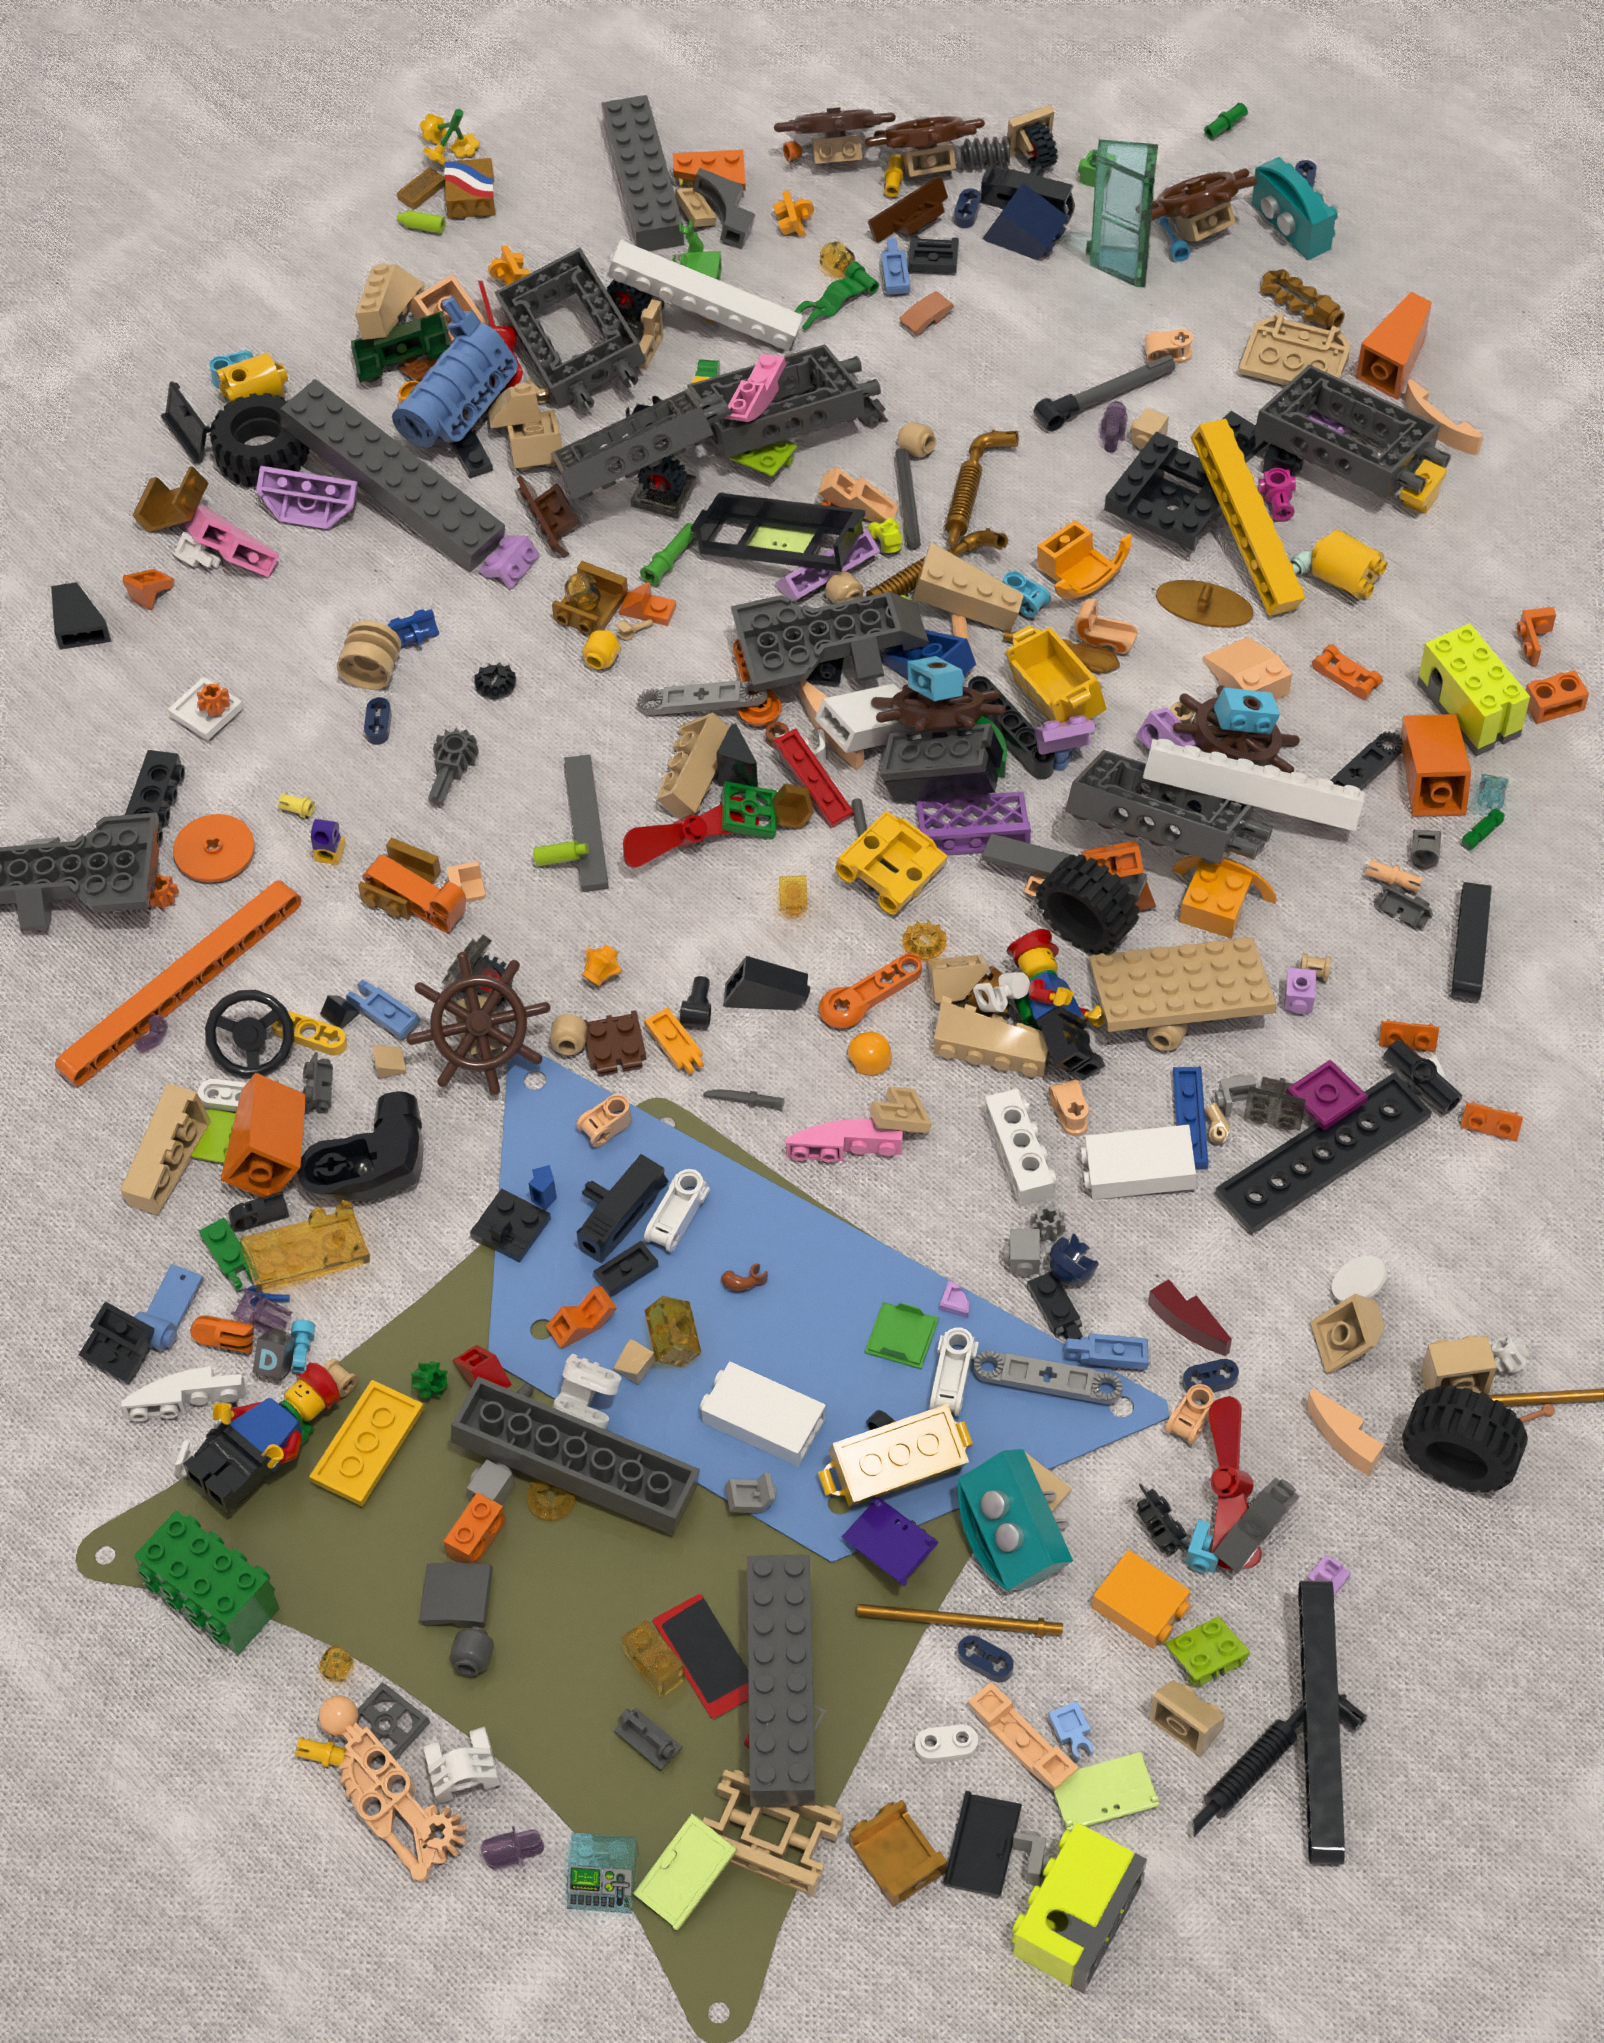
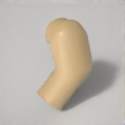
M1214 1103L1205 1108L1204 1111L1211 1121L1210 1139L1216 1144H1221L1228 1137L1230 1124L1217 1103Z

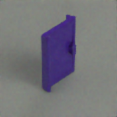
M873 1496L871 1498L872 1504L841 1537L847 1544L899 1584L906 1586V1579L938 1545V1541L881 1498Z

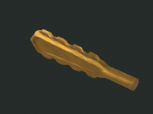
M1006 630L1003 640L1013 643L1011 635L1015 632ZM1062 639L1090 671L1108 673L1120 667L1115 653L1108 648H1093L1089 644H1074L1071 640Z

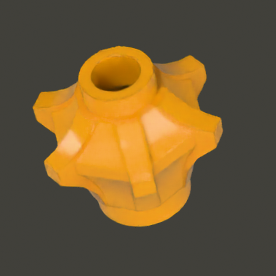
M607 944L603 948L586 949L585 970L581 975L600 987L608 978L621 974L623 971L616 958L619 953Z

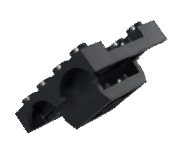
M1157 431L1105 496V511L1192 551L1196 549L1198 540L1207 524L1211 520L1217 521L1222 514L1221 506L1200 459L1178 449L1177 440ZM1164 472L1202 489L1199 493H1195L1165 479ZM1177 506L1179 509L1170 510L1167 507Z

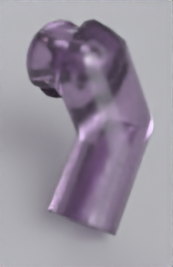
M156 1014L149 1019V1025L152 1027L149 1034L134 1041L135 1047L140 1054L159 1045L163 1041L168 1029V1023L163 1019L162 1015Z

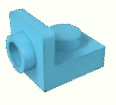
M1198 1519L1185 1564L1190 1565L1192 1569L1198 1572L1215 1573L1219 1558L1213 1553L1208 1552L1213 1538L1212 1535L1208 1534L1210 1523Z

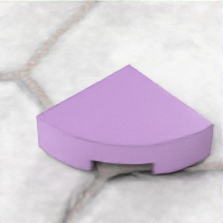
M948 1280L940 1303V1310L968 1318L969 1301L958 1284Z

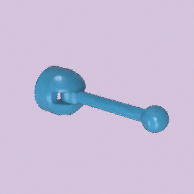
M1161 217L1159 223L1165 227L1173 242L1170 245L1172 258L1178 262L1184 261L1191 253L1188 244L1183 240H1177L1168 224L1169 219Z

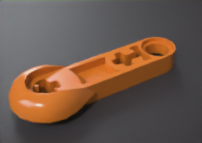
M736 639L733 643V651L741 682H747L750 679L742 652L739 651V640ZM767 689L768 697L760 704L762 708H758V705L738 707L741 719L755 727H764L777 720L782 710V703L773 691ZM751 691L748 695H752L753 697L754 695L757 696V693H759V691Z
M915 954L902 955L851 987H836L829 990L822 996L818 1005L821 1019L829 1026L835 1028H849L856 1025L862 1020L868 1009L920 978L922 974L921 959ZM912 963L917 966V969L913 972H906L902 969V966ZM882 979H886L887 981L892 980V983H891V984H889L888 982H883V983H882ZM838 1006H840L841 1008H846V1007H847V1011H843L842 1009L837 1010V1007H838Z

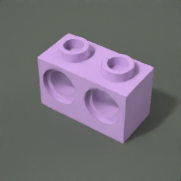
M1168 708L1150 711L1136 734L1148 750H1150L1152 739H1168L1175 745L1199 747L1193 735L1180 734L1173 731V725L1177 722H1182Z

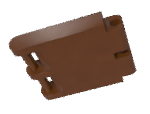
M636 1010L631 1011V1014L617 1017L607 1015L606 1019L587 1022V1019L584 1020L587 1026L586 1047L591 1070L597 1069L598 1076L618 1073L617 1065H622L623 1072L643 1068L642 1061L647 1060Z

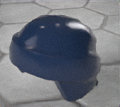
M1074 1233L1071 1236L1070 1243L1067 1238L1061 1237L1051 1247L1049 1263L1051 1272L1061 1282L1069 1285L1089 1281L1094 1276L1099 1262L1083 1255V1252L1090 1248L1085 1243H1079V1239Z

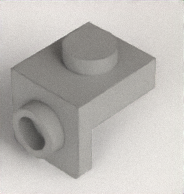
M1239 1074L1231 1078L1220 1079L1219 1091H1215V1102L1219 1108H1222L1225 1117H1230L1232 1102L1254 1099L1256 1089L1254 1074L1245 1076Z
M764 1472L758 1480L729 1479L725 1484L730 1512L764 1513L776 1497V1487L772 1483L770 1473Z
M1029 1830L1022 1831L1021 1833L1014 1832L1013 1849L1030 1852L1026 1884L1039 1886L1041 1875H1043L1045 1867L1050 1860V1856L1045 1855L1046 1838L1041 1837L1037 1832Z

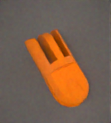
M202 1315L196 1318L191 1325V1336L200 1344L248 1354L253 1351V1324Z

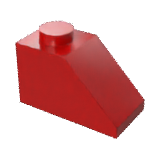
M475 1345L452 1360L471 1387L477 1377L505 1388L512 1385L497 1356L479 1345Z

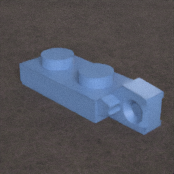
M896 238L886 239L887 251L881 252L886 295L910 293L906 253L903 250H898Z
M1089 1333L1088 1337H1081V1339L1067 1338L1064 1358L1080 1360L1081 1363H1088V1365L1147 1370L1149 1365L1148 1340L1146 1338Z

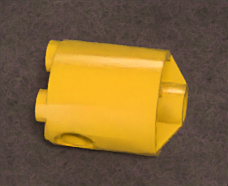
M268 352L216 370L220 381L218 384L223 398L227 397L231 403L235 402L238 397H249V394L253 393L257 395L270 393L273 397L278 395L285 398L282 384L289 381L286 370L282 363L273 361Z
M1338 529L1320 539L1314 546L1311 555L1312 574L1315 577L1352 594L1356 599L1362 597L1368 599L1375 588L1373 584L1376 578L1384 574L1388 565L1384 561V554L1366 546L1360 540Z

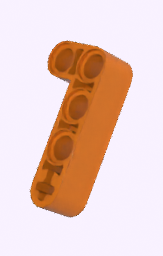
M379 855L362 875L365 883L408 900L411 913L443 932H449L466 911V895L458 885L446 882L440 889L385 855Z

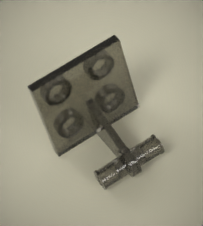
M1263 1076L1260 1088L1277 1092L1249 1086L1244 1118L1250 1119L1257 1124L1268 1123L1284 1130L1294 1129L1300 1131L1306 1099L1283 1094L1286 1093L1289 1086L1294 1084L1286 1082L1285 1078L1276 1080Z

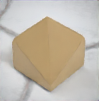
M630 1339L615 1364L614 1371L638 1385L655 1364L654 1352Z

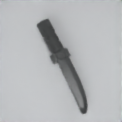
M717 1089L703 1093V1096L706 1098L744 1102L752 1107L759 1105L783 1109L785 1098L758 1094L757 1091H750L749 1093Z

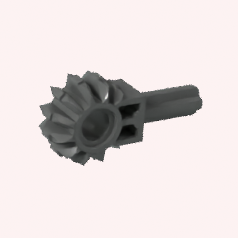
M457 727L453 732L445 729L444 736L437 735L436 743L433 746L437 777L428 796L429 802L436 806L444 802L452 780H461L464 770L467 771L468 764L475 765V757L478 756L479 749L474 735H470L467 729L459 732Z

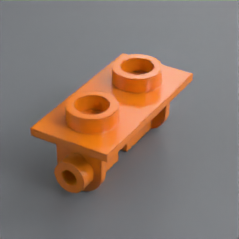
M1390 1019L1381 1021L1379 1046L1389 1047L1396 1040L1402 1039L1413 1050L1436 1052L1439 1027L1433 1026V1023H1429V1025L1407 1024L1406 1022L1390 1021Z
M1475 1101L1473 1103L1467 1102L1460 1127L1517 1141L1523 1116H1519L1518 1112L1511 1113L1500 1109L1495 1110L1492 1107L1476 1104Z

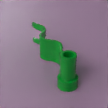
M857 261L852 262L845 270L844 275L846 278L832 282L818 301H804L794 312L801 314L807 308H818L810 314L802 326L806 330L818 317L822 315L834 316L849 296L860 294L864 290L869 294L875 293L879 288V283L865 272V268Z

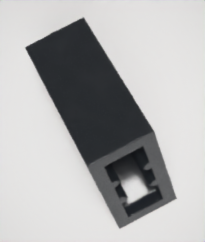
M77 582L51 586L54 633L60 650L111 642V636L105 619Z
M746 956L725 983L723 1006L728 1008L795 1011L809 997L808 974Z

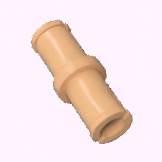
M1370 859L1368 866L1379 871L1367 868L1365 876L1387 882V886L1395 884L1416 894L1419 886L1411 884L1409 881L1421 885L1423 879L1421 876L1419 877L1400 870V867L1397 865L1391 867L1373 859Z

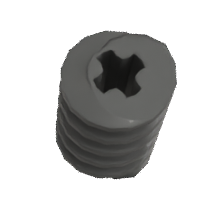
M995 136L991 144L988 137H984L982 144L977 137L974 138L972 145L969 138H965L963 145L961 144L962 169H965L967 162L970 163L971 168H974L976 161L979 162L981 168L984 167L985 161H988L992 167L995 160L998 161L1000 167L1003 166L1004 160H1007L1010 165V148L1007 136L1002 137L1001 143H999L998 138Z

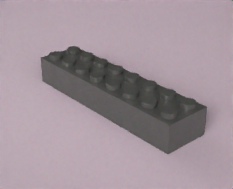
M635 96L601 102L603 125L635 245L647 251L683 246L684 234L679 232V222H681L682 226L683 223L648 96Z
M477 1377L451 1424V1443L672 1536L698 1486L699 1468L481 1377Z
M810 1555L747 1556L750 1807L815 1806Z

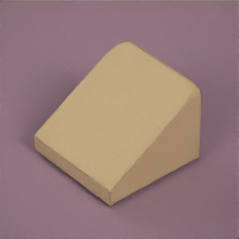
M372 1045L379 1078L407 1073L401 1047Z

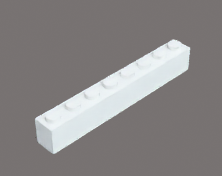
M622 240L619 242L607 273V277L618 282L627 284L789 351L803 316Z
M1152 739L1143 774L1144 779L1351 831H1356L1364 804L1365 792L1352 785L1343 787L1335 785L1327 779L1315 780L1307 778L1305 774L1300 772L1287 773L1280 771L1275 766L1266 765L1263 767L1255 765L1247 759L1235 760L1227 758L1225 754L1220 752L1207 753L1195 746L1186 745L1183 747L1175 745L1168 739Z

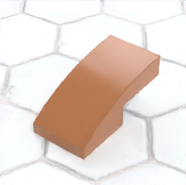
M935 291L909 308L899 320L918 336L932 321L938 323L954 305L938 291Z

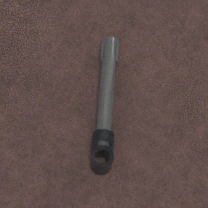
M1169 354L1076 395L1068 394L1054 401L1050 398H1045L1036 404L1034 414L1048 431H1056L1064 424L1065 420L1078 415L1080 410L1174 371L1175 363L1173 357Z

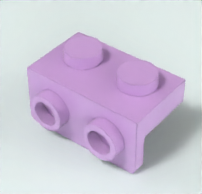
M508 535L501 539L496 550L486 557L485 563L480 567L479 571L483 577H501L508 588H513L539 557V552L527 535Z
M1085 715L1072 716L1069 718V721L1059 723V720L1043 723V726L1034 728L1039 754L1089 745L1091 743L1090 733L1096 732L1095 722L1086 718Z

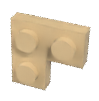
M651 300L648 308H644L641 315L644 331L639 345L646 362L638 365L637 368L647 370L664 337L661 302Z
M889 1086L885 1094L889 1103L872 1101L869 1112L877 1128L902 1130L910 1133H929L932 1123L915 1089Z

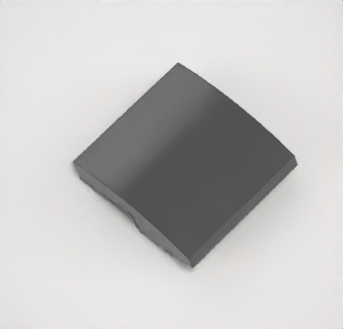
M463 1562L427 1564L419 1621L424 1626L453 1623L458 1628L486 1625L493 1567L487 1564Z

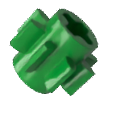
M439 1362L418 1363L419 1368L414 1373H411L413 1384L411 1389L420 1390L419 1397L429 1398L430 1396L440 1397V1391L448 1387L446 1376L448 1372L439 1370Z

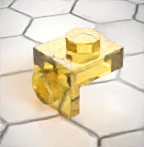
M806 875L779 876L780 910H786V914L789 915L802 914V910L808 909Z

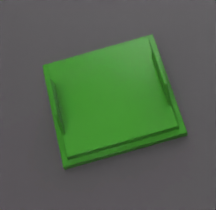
M883 1302L864 1353L922 1369L939 1318L923 1314L918 1307L899 1303L895 1306Z

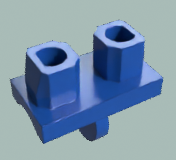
M432 609L415 611L412 616L404 619L398 617L390 620L388 627L395 631L401 639V647L415 642L418 646L422 645L424 639L439 634Z

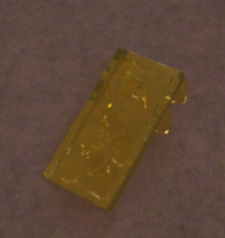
M341 1201L336 1207V1212L332 1215H326L324 1209L317 1207L310 1213L308 1221L240 1238V1245L256 1291L370 1262L368 1247L363 1239L353 1207L348 1201Z

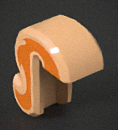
M1088 599L1083 602L1074 621L1077 636L1084 643L1093 647L1109 645L1113 647L1112 651L1117 654L1128 653L1138 635V631L1132 623L1099 617L1097 599Z

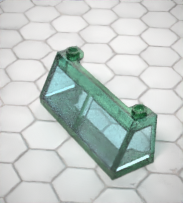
M1099 139L1098 150L1093 149L1091 165H1096L1092 237L1091 241L1087 240L1086 255H1090V266L1135 287L1145 288L1150 252L1158 144Z

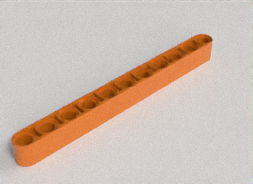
M281 880L272 883L66 1049L57 1058L55 1068L75 1086H80L87 1082L291 916L299 908L302 902L301 896Z

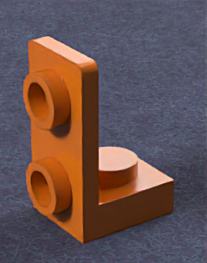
M1554 607L1523 610L1521 620L1517 622V633L1519 637L1523 638L1524 655L1526 658L1529 657L1531 666L1538 665L1541 653L1536 633L1543 634L1553 630L1556 618Z

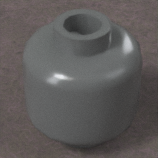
M470 1627L458 1632L449 1655L455 1670L466 1676H476L478 1673L485 1671L491 1660L494 1642L487 1635V1632L480 1627Z

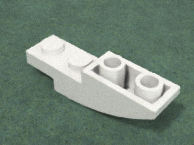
M212 1366L195 1368L163 1377L142 1387L121 1401V1407L126 1420L141 1422L148 1418L156 1417L172 1419L178 1415H187V1404L204 1405L212 1401L234 1402L237 1399L246 1398V1386L242 1374L215 1376Z

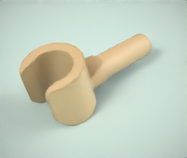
M531 379L526 381V383L535 384ZM535 384L538 404L550 402L548 387L539 389Z
M649 619L630 625L622 620L617 624V628L620 631L616 634L628 641L633 638L635 632L653 625V622Z

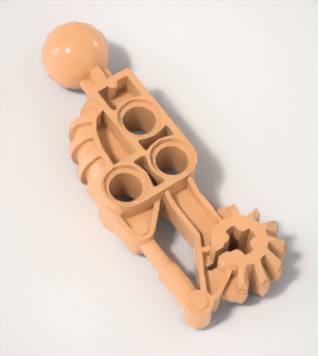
M342 1695L332 1696L325 1700L318 1714L322 1729L330 1735H343L348 1741L345 1745L347 1749L344 1755L346 1757L343 1763L339 1765V1771L342 1772L340 1782L347 1789L345 1795L348 1799H353V1807L376 1835L386 1840L396 1851L398 1858L409 1869L412 1877L418 1882L426 1881L429 1878V1871L433 1868L434 1864H444L447 1862L448 1851L454 1856H458L459 1852L454 1846L456 1844H466V1840L458 1836L467 1832L465 1825H458L461 1822L462 1816L459 1813L451 1816L452 1809L447 1806L443 1809L441 1815L436 1805L429 1806L423 1810L413 1798L416 1790L413 1779L367 1726L362 1729L357 1723L358 1708L354 1701ZM380 1755L385 1756L384 1766L378 1770H373L371 1766L373 1759ZM398 1779H405V1789L397 1794L392 1793V1784ZM373 1801H380L381 1809L379 1813L369 1816L367 1814L369 1804ZM397 1811L413 1828L418 1859L393 1834ZM438 1828L445 1835L442 1840H439L434 1833Z

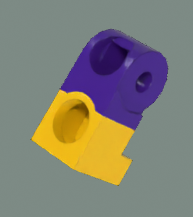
M315 819L311 829V842L315 862L339 865L346 845L345 838L339 834V823ZM323 851H327L330 854H332V856H325L322 853Z

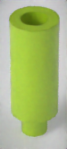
M407 210L406 213L399 212L397 214V222L404 223L406 228L439 234L444 232L446 224L444 216Z
M577 840L539 846L533 850L534 861L537 866L580 860L581 855L589 853L588 844H579Z

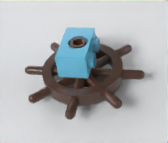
M937 656L908 661V684L902 687V691L895 694L893 698L874 697L871 700L873 707L892 709L877 713L876 720L879 723L896 720L903 725L915 728L918 732H922L924 729L942 730L963 726L972 729L975 726V722L982 715L1003 716L1006 709L1003 705L984 704L996 701L999 698V692L991 690L980 693L975 689L963 687L965 680L962 669Z
M1220 685L1216 688L1218 697L1209 699L1202 704L1186 693L1180 695V702L1196 714L1192 724L1177 722L1173 725V731L1175 733L1193 735L1197 745L1203 752H1220L1225 754L1227 758L1235 760L1247 759L1255 765L1263 767L1273 765L1279 768L1280 771L1294 772V767L1277 756L1282 745H1298L1300 738L1297 735L1281 734L1276 725L1280 713L1272 693L1226 688ZM1207 721L1213 724L1214 726H1208ZM1258 742H1264V743H1266L1267 748L1264 747L1263 745H1261V744L1258 743Z

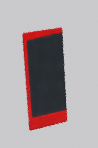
M702 1594L688 1599L653 1619L655 1626L712 1719L749 1700L748 1669Z

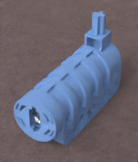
M453 296L444 300L442 306L452 319L447 328L455 339L392 414V421L397 431L410 443L423 448L431 447L440 438L446 442H456L463 439L515 375L518 367L516 358L501 336L490 326L480 323L473 310L463 312ZM491 375L495 379L494 388H492L489 384V378L491 377ZM465 408L469 414L467 421L462 415V411Z

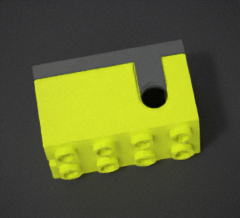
M1470 623L1425 643L1417 684L1442 715H1457L1463 741L1475 756L1494 749V745L1498 741L1505 744L1521 737L1530 696Z
M1076 1822L1072 1831L1066 1830L1058 1845L1060 1851L1057 1859L1051 1857L1043 1872L1045 1878L1042 1886L1036 1885L1028 1899L1030 1906L1027 1914L1021 1913L1018 1916L1012 1929L1014 1935L1011 1942L1014 1943L1015 1957L1070 1987L1072 1985V1988L1084 1994L1144 1881L1147 1859L1137 1853L1134 1855L1133 1851Z

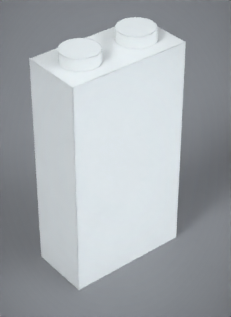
M895 684L824 698L815 717V720L845 753L887 744L889 733L915 730V728L903 725L896 720L879 723L876 720L877 713L892 709L873 707L871 705L872 698H893L895 694L900 692Z
M1189 1125L1085 1136L1086 1147H1081L1082 1164H1088L1089 1171L1084 1172L1085 1189H1091L1092 1200L1196 1189V1171Z
M729 1361L725 1370L721 1369L714 1380L715 1387L711 1394L707 1393L701 1401L699 1409L702 1412L703 1423L799 1467L826 1420V1405Z

